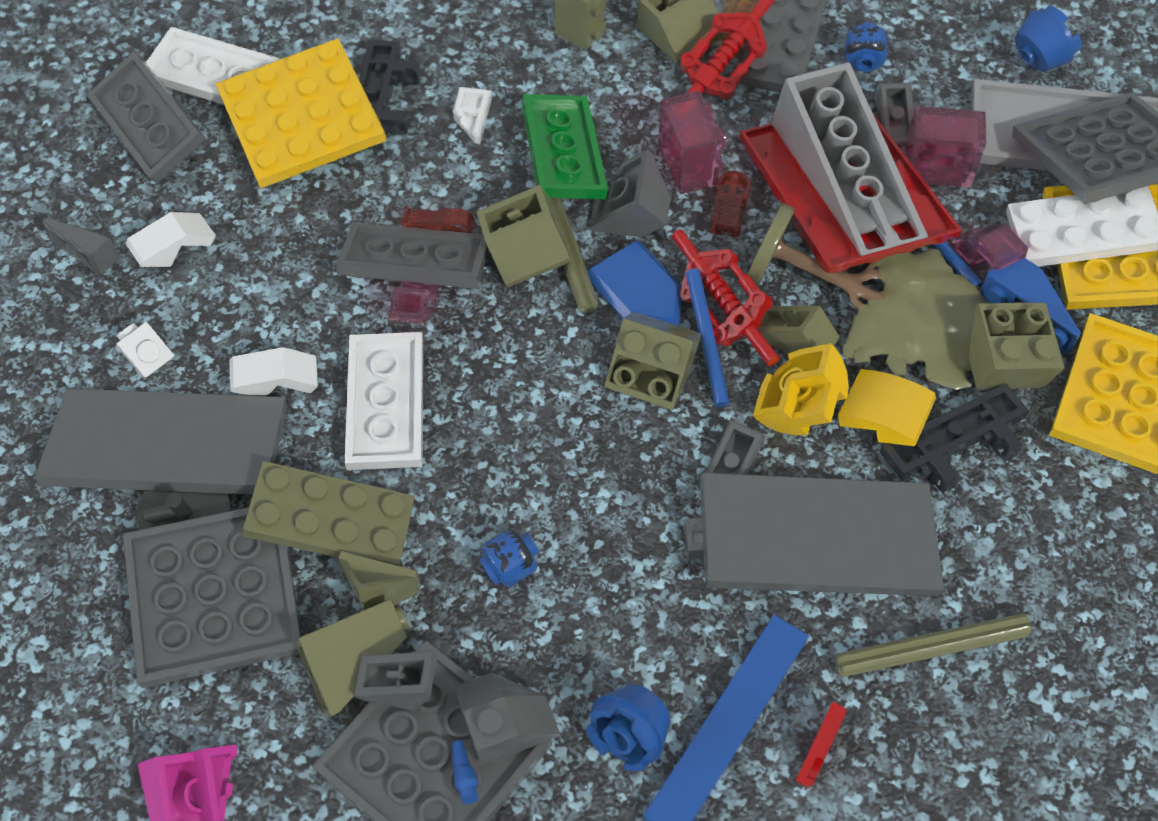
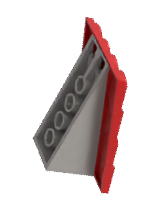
M850 62L785 79L772 122L740 131L739 139L757 170L761 171L774 196L780 200L781 204L785 203L794 208L795 211L791 221L800 237L805 239L820 267L827 274L842 272L863 263L877 262L884 257L898 253H909L916 248L930 244H941L951 238L958 237L962 232L959 225L872 113Z

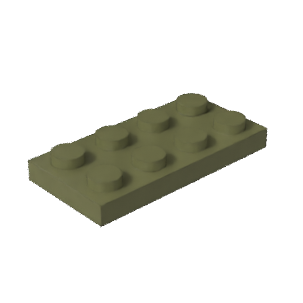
M262 461L242 536L338 558L342 551L400 566L415 496Z

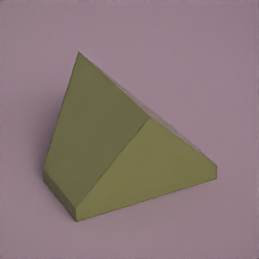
M341 551L338 559L342 570L363 611L390 599L395 606L419 593L421 585L416 570Z

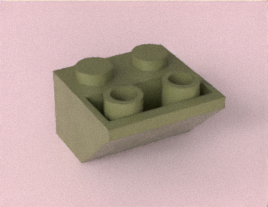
M638 0L637 28L678 64L681 62L682 55L690 52L699 39L706 36L712 28L713 17L719 13L713 0ZM716 33L709 44L724 37L726 33Z
M541 184L476 211L484 240L507 287L572 262L554 204Z
M1046 302L977 304L969 349V361L977 390L995 389L1005 383L1010 389L1044 388L1065 368Z
M633 311L623 318L604 387L674 410L692 368L702 333Z

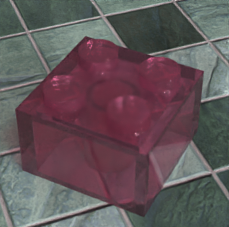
M700 91L662 99L660 103L658 146L679 193L684 194L718 185L719 172L723 169L722 148L726 147V138L722 128H717L714 122L711 104L705 103Z
M915 107L903 153L927 184L971 188L986 146L985 111Z

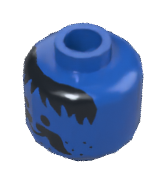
M862 23L849 31L845 41V59L847 63L850 62L852 69L862 72L874 71L886 62L888 38L881 27L872 23Z
M508 528L483 545L482 553L484 556L479 558L495 585L501 582L506 587H512L537 570V562L534 556L540 553L528 532L520 536L517 530Z

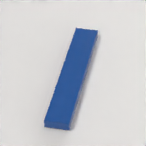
M776 615L772 617L643 815L644 821H694L805 646L809 635Z

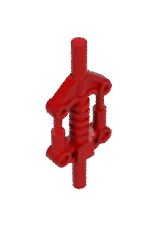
M759 0L749 14L722 13L716 14L713 17L710 31L704 38L699 39L690 52L684 53L681 57L680 69L683 73L687 74L692 86L673 109L672 114L674 117L682 120L702 93L720 96L724 100H729L734 96L735 88L747 74L748 67L755 58H762L766 53L767 44L759 20L775 0ZM716 33H730L721 44L722 46L717 49L716 53L713 54L706 64L699 61L710 46L709 42ZM745 42L750 51L749 56L742 64H738L728 78L721 76L720 74L723 69L726 68L729 64L728 62L733 59V55L737 54Z
M683 230L675 231L671 238L689 261L680 291L682 300L692 304L686 272L691 269H699L703 286L709 290L711 296L714 297V300L727 316L726 321L721 324L712 311L708 309L716 344L727 347L733 341L745 338L752 344L767 366L776 364L780 357L758 330L765 312L772 307L773 301L771 296L761 291L749 274H744L737 265L738 255L730 249L699 252ZM724 269H731L738 278L739 285L749 296L744 305L733 294V291L717 272Z

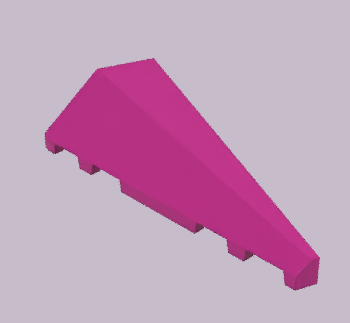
M237 745L204 748L190 753L159 756L138 763L150 821H224L227 798L232 796L233 783H229L231 761L237 757Z

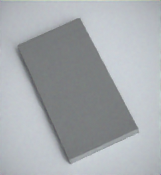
M974 79L971 88L970 162L1049 171L1012 137L1013 125L1124 94ZM1138 96L1158 111V98Z

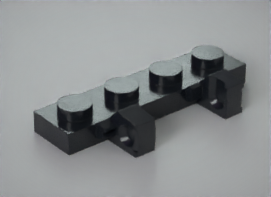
M369 40L358 79L385 135H389V133L393 135L408 134L410 120L407 111L391 110L388 104L393 85L398 86L399 82L404 85L420 84L422 73L419 61H406L400 58L402 53L400 41ZM377 144V145H374V146H371V147H369V148H376V149H377V148H378V144Z
M1005 383L925 423L916 446L885 443L882 444L880 453L901 481L919 473L924 479L930 477L931 482L943 494L954 488L959 479V475L949 464L951 463L952 455L982 441L983 445L991 443L993 450L1004 462L1017 456L1022 443L1014 435L1016 431L1014 424L1026 419L1029 410Z

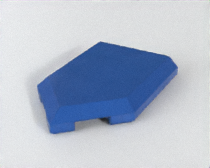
M634 241L589 270L588 275L593 288L622 320L634 311L679 326L682 305L680 291L682 285L641 242Z

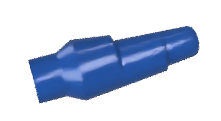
M457 740L452 744L454 784L460 793L461 802L463 804H472L479 798L477 793L478 779L474 768L470 765L463 741Z

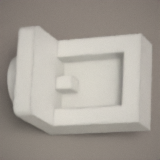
M147 322L140 327L133 323L117 335L120 341L116 344L115 350L126 357L144 380L175 356Z

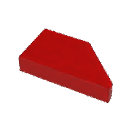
M832 701L795 782L807 788L813 786L847 713L845 707Z

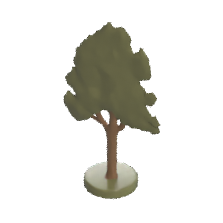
M782 203L748 272L756 285L761 282L772 258H779L846 291L850 295V301L858 309V313L853 317L847 342L842 345V354L845 358H854L856 363L870 362L869 357L887 354L886 364L896 376L906 374V364H914L920 360L925 362V377L930 382L944 387H951L955 390L972 387V383L967 379L966 371H972L969 361V349L975 307L979 303H988L978 286L971 284L964 275L953 274V268L946 264L944 257L938 249H928L920 254L909 252L884 257L877 262L870 263L865 270L857 274L843 271L827 274L820 267L816 259L782 242V237L795 211L793 207ZM873 278L881 279L884 283V291H873L863 286L862 281ZM858 298L867 299L868 305L863 304Z

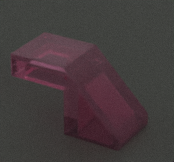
M1006 224L978 226L951 239V245L970 266L986 260L996 271L1025 258L1028 251L1025 243Z
M403 281L402 287H394L388 320L425 324L435 313L440 285H425Z

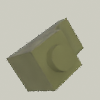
M772 306L765 312L761 326L758 328L770 345L784 351L786 354L799 349L829 343L834 346L840 338L820 306Z

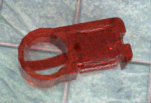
M727 171L719 176L711 218V233L721 235L722 231L728 232L730 237L740 236L742 213L746 208L751 189V181L744 173ZM730 184L729 193L725 192L722 187ZM737 185L741 186L745 191L736 194Z
M408 205L404 207L401 223L402 226L410 228L473 234L475 219L471 213L460 208H439V211L409 209ZM451 224H457L463 227H457Z

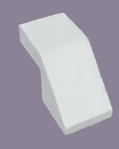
M170 212L129 237L125 244L141 267H171L181 246H211L216 235L200 213Z
M281 347L233 356L229 360L231 392L247 396H268L277 386L306 393H312L318 387L315 355Z

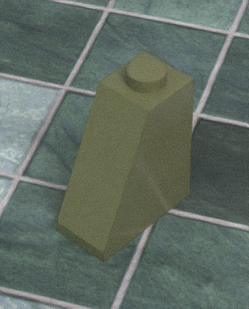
M391 599L302 636L296 641L295 645L326 719L338 714L354 696L362 656L392 654L407 637L404 631L408 629L407 619L400 607L394 608Z

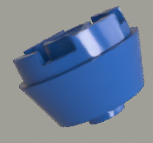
M1049 5L1046 9L1042 7L1029 13L1015 35V43L1020 56L1027 64L1038 71L1045 72L1073 61L1074 55L1082 48L1080 35L1077 33L1072 36L1064 24L1068 17L1056 7Z
M627 684L594 701L589 713L591 724L586 728V732L591 743L601 755L605 756L609 751L618 759L625 761L622 768L629 771H641L649 763L655 762L660 758L671 719L667 707L655 693L641 685Z

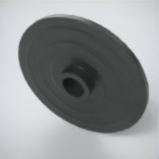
M145 490L138 504L137 523L139 530L229 512L231 511V502L229 495L224 493Z

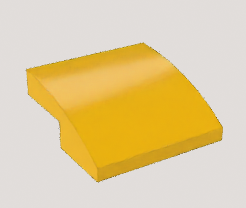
M860 369L838 414L840 427L876 430L878 442L916 446L935 402L936 395L935 392L905 378L884 372Z

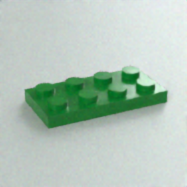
M523 94L521 106L536 186L541 184L549 198L606 199L608 187L587 96Z

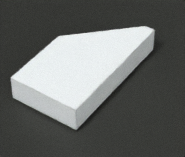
M459 87L453 109L454 120L475 144H480L492 100L491 91Z

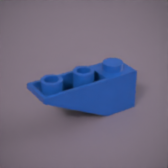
M1011 249L986 275L981 287L982 295L988 303L1046 302L1059 349L1068 356L1081 332L1043 270Z

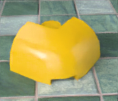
M831 343L791 352L788 354L789 360L781 365L773 375L767 373L760 388L753 417L770 429L790 435H808L811 425L830 423L836 401L847 399L849 387L847 370L843 359Z

